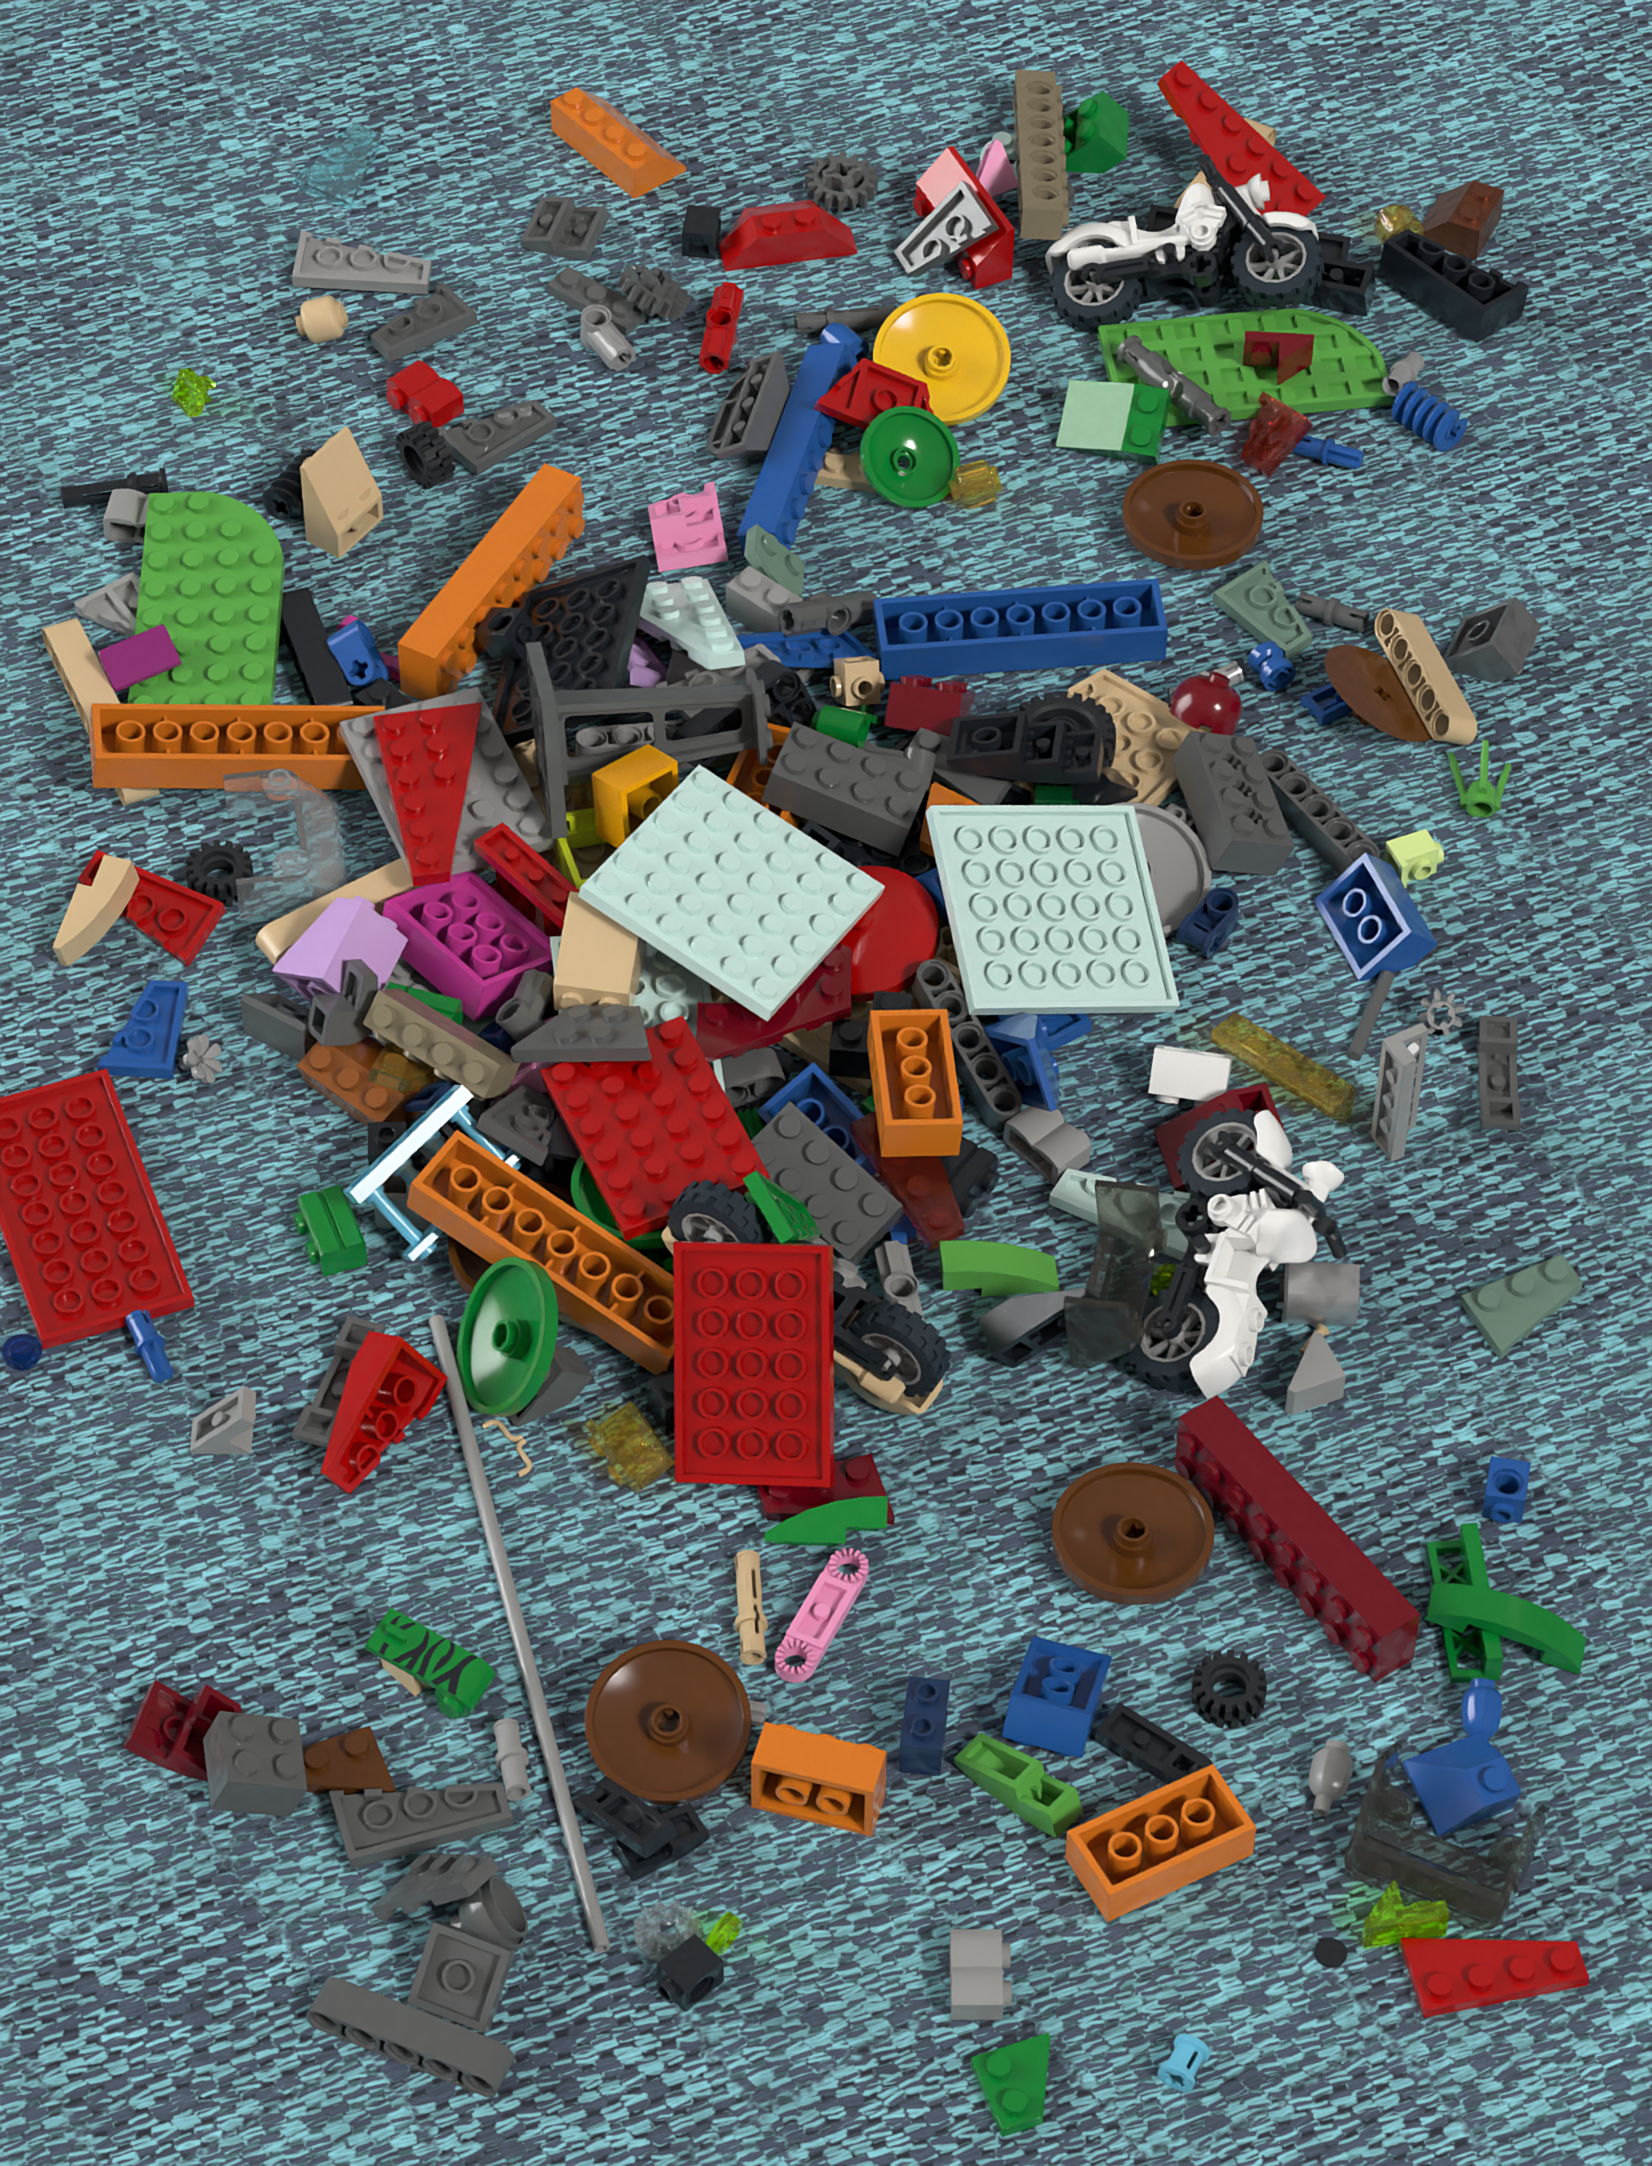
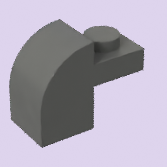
M362 959L347 961L341 994L313 995L307 1030L322 1046L354 1044L373 1032L363 1022L378 991V976Z

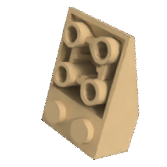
M344 427L335 436L330 437L314 455L306 458L300 466L306 541L338 559L383 519L382 494L350 429Z

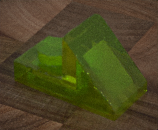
M1393 1880L1364 1921L1361 1941L1363 1949L1399 1944L1401 1938H1436L1446 1936L1449 1920L1446 1901H1419L1411 1906L1404 1907L1397 1882Z

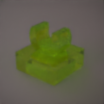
M191 368L179 369L172 399L189 417L199 416L202 414L204 404L212 401V398L207 394L208 389L215 388L216 384L209 376L199 377Z

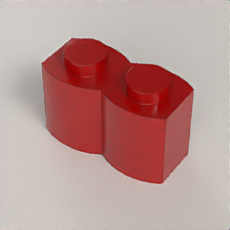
M417 360L386 380V398L389 404L394 409H401L408 414L414 424L425 421L432 423V428H438L464 413L462 392L452 382L440 377L433 368L423 361Z

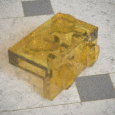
M632 1401L623 1406L601 1425H598L591 1418L584 1423L592 1434L587 1439L600 1457L603 1458L606 1455L611 1463L606 1468L620 1486L627 1483L636 1492H639L675 1464L650 1424Z

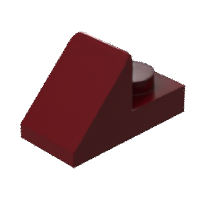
M1245 331L1243 365L1277 367V385H1280L1312 364L1314 334Z

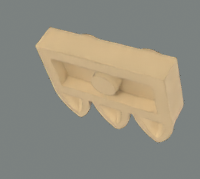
M833 447L826 452L822 469L818 472L814 484L877 493L864 475L859 450L850 455H843L836 447Z

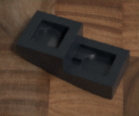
M690 1803L661 1813L674 1823L677 1836L646 1859L618 1839L614 1840L612 1850L631 1881H635L679 1860L709 1839V1832Z

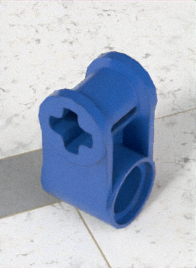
M356 619L327 638L328 646L338 660L349 683L365 689L381 677L386 681L388 680L389 672L375 645V640L370 630L361 620Z

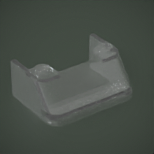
M271 769L223 775L228 818L295 811L300 850L285 851L274 858L272 862L273 875L236 879L240 923L279 919L349 884L338 805L331 796L288 769Z

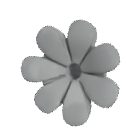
M201 1034L188 1040L189 1053L180 1058L179 1064L183 1071L192 1070V1076L196 1080L201 1079L203 1083H213L215 1081L214 1073H222L223 1070L221 1062L215 1060V1057L221 1055V1048L217 1043L208 1046L209 1038L206 1034Z

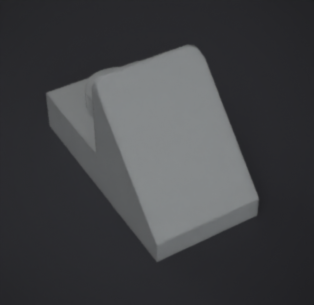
M243 1386L192 1419L190 1452L193 1454H250L252 1450L253 1425L256 1418V1392Z

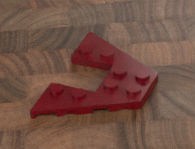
M838 943L768 1022L740 1003L698 1002L696 1041L708 1063L728 1055L737 1058L742 1056L747 1050H759L781 1042L784 1035L805 1028L806 1032L821 1027L826 1022H836L850 1017L852 949Z

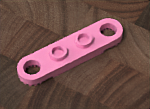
M842 1548V1551L839 1552L838 1550L830 1557L827 1566L819 1575L788 1628L786 1636L775 1652V1671L783 1680L798 1683L809 1679L813 1675L868 1579L869 1564L864 1553L861 1554L859 1550L853 1551V1548L849 1550ZM843 1564H853L859 1568L858 1573L856 1572L854 1576L850 1574V1577H848V1574L843 1576L842 1572L839 1574L837 1569ZM798 1655L803 1657L806 1662L805 1665H801V1668L797 1666V1669H794V1666L790 1668V1665L786 1666L784 1660L789 1656Z

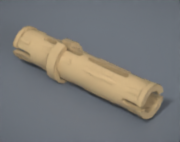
M743 1550L734 1557L738 1616L735 1619V1629L740 1634L741 1661L747 1665H759L767 1658L764 1632L768 1628L767 1617L763 1614L760 1555L753 1550Z

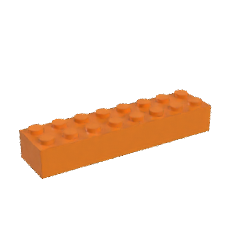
M543 464L397 643L401 692L424 701L452 694L456 691L459 680L465 673H471L479 655L483 650L487 651L474 633L492 607L518 608L522 593L533 590L538 582L543 583L553 563L556 560L560 561L564 557L570 542L574 538L578 539L581 536L585 527L582 512L584 494H582L581 477L551 465Z
M92 703L89 739L93 788L368 790L340 733V722L385 711V706Z
M456 1130L411 1183L407 1207L492 1265L507 1257H518L537 1262L546 1270L553 1283L558 1309L654 1375L663 1371L673 1370L674 1276Z

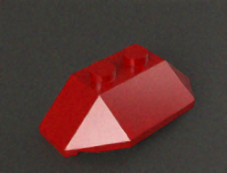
M812 200L745 208L719 244V252L725 272L857 254L851 228Z

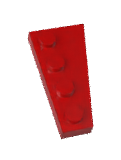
M1401 1938L1400 1948L1424 2018L1587 1986L1589 1982V1975L1577 1941Z

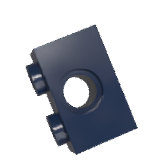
M909 1676L900 1739L899 1772L940 1776L949 1711L950 1680Z

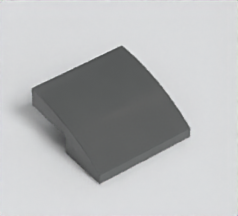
M541 197L520 243L522 247L535 252L572 260L589 261L610 216L606 206L575 207L572 197Z

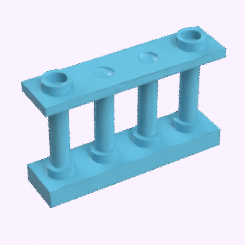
M454 1085L343 1191L352 1203L361 1204L365 1201L369 1204L372 1202L410 1243V1246L401 1253L405 1260L414 1261L418 1258L421 1261L425 1259L437 1247L434 1241L444 1231L432 1224L421 1233L383 1192L385 1187L382 1183L393 1173L395 1177L400 1175L410 1186L419 1175L411 1165L413 1160L410 1156L420 1147L423 1150L428 1148L435 1156L444 1145L443 1141L439 1138L441 1134L438 1129L448 1120L451 1123L456 1122L474 1142L514 1169L518 1170L521 1166L518 1161L522 1157L521 1154L512 1149L505 1153L498 1144L487 1139L484 1132L475 1128L477 1121L468 1113L469 1107L466 1105L473 1095L463 1085Z

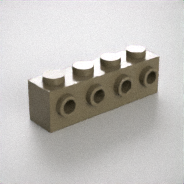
M401 989L378 990L363 1022L365 1026L374 1031L373 1036L387 1044L393 1045L395 1043L404 1049L403 1054L407 1058L418 1063L425 1062L435 1068L433 1071L435 1075L446 1081L460 1083L473 1095V1098L484 1101L486 1098L505 1096L521 1064L514 1063L513 1057Z

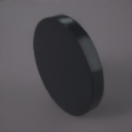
M1325 1938L1320 1940L1315 1946L1314 1956L1322 1966L1328 1968L1339 1967L1347 1959V1948L1338 1939Z

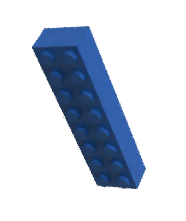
M1158 578L873 599V633L876 652L879 657V672H882L884 680H898L902 676L911 674L939 677L1166 660L1168 628Z

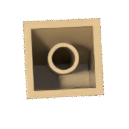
M570 891L553 982L554 1010H566L577 1005L606 1007L613 1004H622L624 1006H633L647 953L646 941L578 897L579 892Z

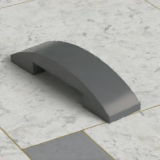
M1479 1015L1478 1103L1482 1129L1520 1131L1521 1128L1520 1098H1518L1517 1017Z
M352 1316L347 1317L334 1344L335 1355L312 1404L305 1405L292 1432V1439L325 1448L328 1447L350 1365L368 1332L385 1333V1325Z

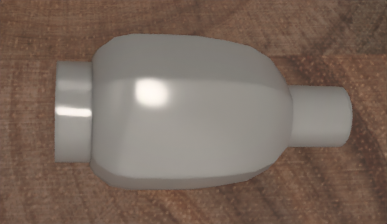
M1328 1740L1325 1743V1747L1317 1751L1313 1757L1309 1773V1786L1316 1797L1312 1810L1314 1814L1328 1816L1332 1801L1342 1797L1349 1786L1354 1763L1349 1755L1350 1747L1344 1742Z

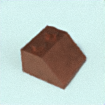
M1472 180L1438 196L1416 233L1445 246L1446 251L1458 255L1463 254L1476 260L1501 220L1505 190Z

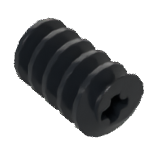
M309 448L302 449L293 462L288 464L285 471L281 472L278 478L272 482L271 486L264 491L262 502L271 516L279 520H287L288 518L297 520L303 516L300 466L306 458L314 455L316 451Z

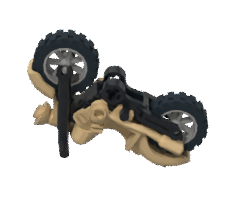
M703 1180L701 1184L698 1181L692 1182L678 1196L668 1210L667 1216L670 1218L661 1237L673 1255V1242L772 1243L773 1233L767 1229L769 1224L764 1216L760 1217L757 1213L759 1211L752 1202L748 1204L743 1200L744 1196L737 1191L734 1193L729 1191L728 1186L723 1184L713 1185L712 1181ZM797 1240L794 1244H813V1243H811V1242H809V1241H806V1240ZM833 1271L834 1374L844 1380L852 1390L874 1406L900 1415L924 1413L942 1389V1378L951 1365L948 1362L951 1359L950 1350L945 1348L947 1345L945 1339L942 1336H938L936 1334L937 1329L931 1323L927 1324L922 1320L923 1316L915 1311L911 1313L902 1304L892 1305L888 1300H881L860 1286L846 1288L842 1285L844 1277L839 1272Z

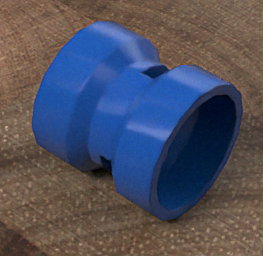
M1273 641L1259 644L1251 651L1247 659L1252 671L1260 675V682L1271 692L1285 688L1292 682L1296 674L1295 667L1287 658H1283V651Z

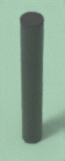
M1383 970L1379 974L1346 1056L1348 1059L1361 1060L1394 980V974L1388 970Z

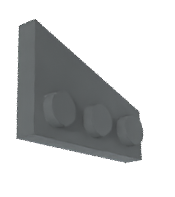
M441 282L434 287L435 294L428 299L421 297L413 303L414 310L407 315H397L371 335L372 345L389 362L401 359L407 354L423 347L431 346L437 341L453 334L461 333L465 329L478 324L476 312L448 286Z
M922 727L919 729L908 747L924 749L937 755L931 780L936 783H945L955 790L956 793L980 805L1000 804L1015 780L984 776L948 766L946 758L950 737Z
M523 1084L481 1114L475 1128L484 1132L487 1139L491 1142L506 1145L537 1165L542 1166L548 1154L549 1148H547V1145L551 1138L550 1128L554 1121L556 1107L550 1098Z

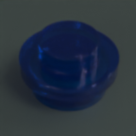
M29 1334L14 1335L6 1340L2 1347L4 1362L18 1371L33 1368L42 1356L39 1340Z

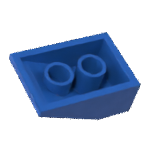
M1021 1012L984 1027L985 1033L1021 1094L1022 1104L1049 1112L1056 1110L1060 1090L1056 1076L1059 1074V1067L1053 1055L1049 1054L1045 1041L1048 1038V1033L1043 1021L1037 1015Z
M1033 1636L1010 1696L1002 1737L1011 1739L1019 1745H1034L1053 1750L1060 1756L1082 1758L1089 1740L1112 1656Z

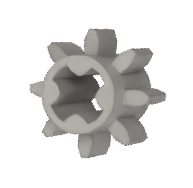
M1436 988L1434 998L1431 1001L1427 998H1422L1421 1004L1428 1011L1421 1013L1418 1019L1419 1021L1428 1020L1430 1024L1429 1034H1432L1435 1029L1443 1030L1444 1035L1447 1037L1449 1036V1027L1452 1024L1458 1027L1462 1026L1463 1021L1456 1016V1013L1465 1010V1004H1455V991L1450 992L1446 996L1441 995L1440 990ZM1445 1005L1449 1008L1448 1015L1450 1018L1443 1016L1439 1020L1435 1017L1436 1010L1433 1007L1440 1009Z

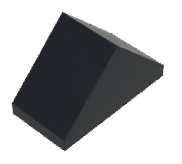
M1103 764L1099 783L1069 784V786L1073 787L1072 799H1079V805H1112L1128 802L1138 796V791L1116 769Z

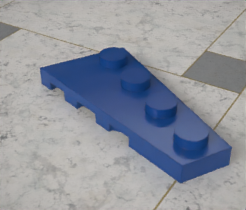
M847 630L840 635H832L827 631L790 637L781 631L736 635L743 650L761 643L776 655L786 667L834 668L835 658L870 656L877 660L879 658Z

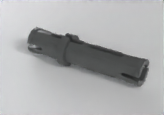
M897 305L833 310L832 307H828L824 311L794 313L796 335L820 333L831 323L845 324L852 330L881 327L887 317L897 309Z

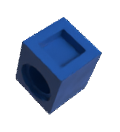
M1491 1456L1482 1517L1493 1519L1498 1523H1522L1531 1462Z

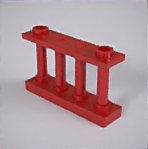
M503 822L474 841L475 852L495 869L496 883L490 887L549 938L562 936L570 891L579 892V890Z

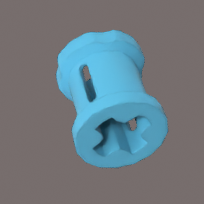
M1179 2034L1173 2041L1174 2050L1168 2062L1160 2065L1158 2076L1167 2086L1181 2092H1190L1195 2085L1194 2076L1201 2063L1208 2061L1210 2052L1209 2047L1199 2038L1188 2034Z

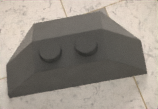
M780 351L751 359L745 367L747 372L736 380L721 403L706 443L705 450L709 454L719 459H750L759 455H767L790 396L784 359Z

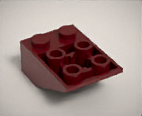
M914 674L902 676L901 681L891 682L884 726L919 731L922 727L950 737L953 719L955 717L968 716L976 691L967 690L968 683L947 680L937 682V685L932 684V677Z
M1267 1083L1229 1090L1154 1129L1153 1134L1174 1191L1187 1190L1177 1170L1176 1161H1180L1177 1152L1179 1146H1183L1185 1143L1183 1138L1189 1130L1193 1131L1196 1128L1195 1124L1204 1118L1206 1121L1212 1117V1113L1220 1110L1222 1113L1228 1112L1229 1108H1239L1241 1112H1245L1246 1109L1252 1110L1256 1115L1261 1111L1268 1110L1284 1130ZM1250 1143L1245 1150L1253 1151L1254 1144ZM1210 1159L1207 1166L1216 1162V1160ZM1221 1171L1211 1177L1220 1178Z

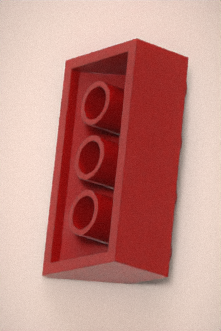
M950 146L943 151L916 182V197L913 198V206L916 214L926 219L962 180L971 185L1000 228L951 257L958 264L962 277L965 280L969 279L977 290L1012 278L1014 227L955 147Z

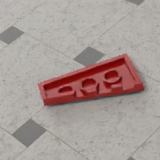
M97 850L78 877L80 884L92 886L103 856L111 855ZM134 865L140 880L120 916L188 967L226 912L224 903Z

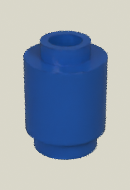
M831 323L822 331L820 335L821 344L846 342L852 356L856 357L857 362L863 358L867 359L869 353L868 343L847 325Z

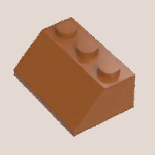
M369 1035L357 1043L344 1046H322L317 1041L296 1066L308 1086L367 1127L369 1122L406 1121L408 1126L420 1111L406 1112L403 1105L425 1084L437 1083Z

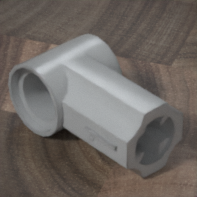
M602 305L587 306L581 312V344L588 349L595 350L609 369L620 371L628 367L635 359L636 351L611 322L612 314L610 310Z

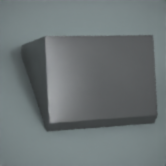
M243 993L241 1008L244 1034L301 1061L318 1041L307 1030L310 1009L278 993Z

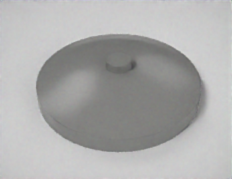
M1137 802L1112 804L1134 805L1164 938L1176 935L1183 919L1210 892L1211 867L1204 846L1190 827L1166 810Z

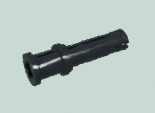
M165 467L159 468V471L154 473L137 475L136 472H130V474H127V478L69 487L63 486L61 487L64 509L109 502L112 490L129 488L149 495V493H169Z

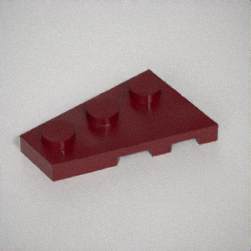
M871 1453L834 1462V1486L830 1488L756 1485V1491L767 1521H785L806 1510L835 1501L858 1497L887 1496ZM888 1500L887 1524L894 1525L895 1516Z

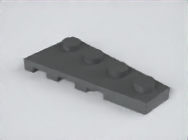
M502 1783L447 1785L445 1790L434 1791L424 1790V1786L407 1787V1792L382 1793V1789H364V1794L344 1795V1790L328 1791L330 1804L351 1869L513 1826V1816Z

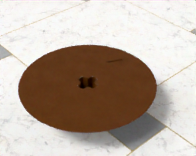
M1338 645L1327 652L1325 668L1329 680L1341 698L1354 710V718L1358 719L1362 725L1367 726L1370 723L1389 735L1412 742H1423L1432 738L1389 660L1370 650L1353 645Z

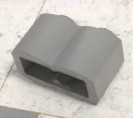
M134 489L112 490L103 518L104 538L115 542L132 544L139 542L144 545L149 495Z
M1028 1106L1005 1122L1003 1140L1007 1146L1021 1159L1030 1162L1035 1171L1053 1185L1058 1183L1067 1168L1079 1170L1089 1163L1091 1153L1089 1137L1083 1130L1076 1129L1074 1126L1065 1123L1058 1109L1049 1112Z
M950 1929L951 2020H1003V2006H1011L1012 2003L1011 1980H1003V1968H1010L1011 1964L1010 1943H1002L1001 1929Z

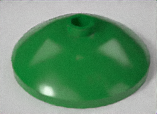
M913 406L890 408L878 415L868 425L863 434L860 446V460L864 475L871 487L886 501L907 509L926 508L942 500L954 487L960 470L959 449L949 428L929 411ZM897 460L904 462L905 469L899 467Z

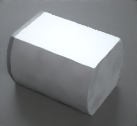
M1309 1261L1303 1263H1284L1283 1274L1277 1275L1279 1289L1276 1308L1281 1309V1323L1309 1325L1321 1323L1325 1326L1356 1327L1359 1308L1360 1264Z

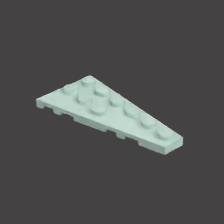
M691 576L682 579L679 583L667 584L666 582L657 581L647 584L637 624L638 628L661 642L669 639L671 648L676 651L687 650L688 657L708 670L745 665L744 650L708 579Z

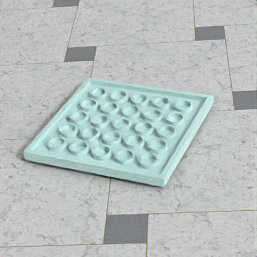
M698 765L581 886L578 897L768 1022L880 898L885 886L715 774Z
M931 805L925 812L969 1015H1016L1021 1012L1029 1014L1175 1012L1180 1006L1134 805Z

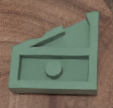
M758 524L748 529L744 556L755 570L802 598L805 563L798 555L793 554L778 542L774 535L766 532Z

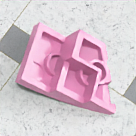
M714 482L704 484V491L695 495L682 492L670 499L648 505L659 572L729 561Z

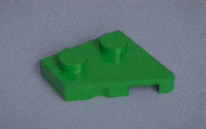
M1049 2033L971 2057L970 2066L1002 2137L1043 2124L1051 2039Z

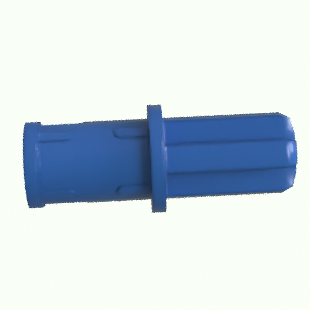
M1303 433L1298 434V439L1295 440L1293 448L1295 455L1316 459L1325 466L1332 463L1356 470L1361 467L1364 459V452L1361 450L1335 444V440L1331 438L1323 440Z
M141 1309L133 1311L126 1317L125 1322L135 1340V1353L144 1359L156 1383H163L165 1380L171 1379L174 1374L164 1351L165 1339L158 1335L149 1311L145 1309L143 1312Z

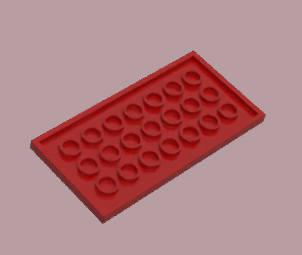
M107 1068L0 1097V1231L42 1349H48L127 1326L125 1322L126 1317L136 1310L141 1309L143 1312L145 1309L149 1311L150 1317L153 1319L195 1307L192 1291Z

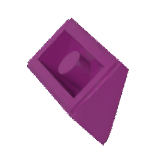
M164 624L98 652L102 667L115 693L182 665Z

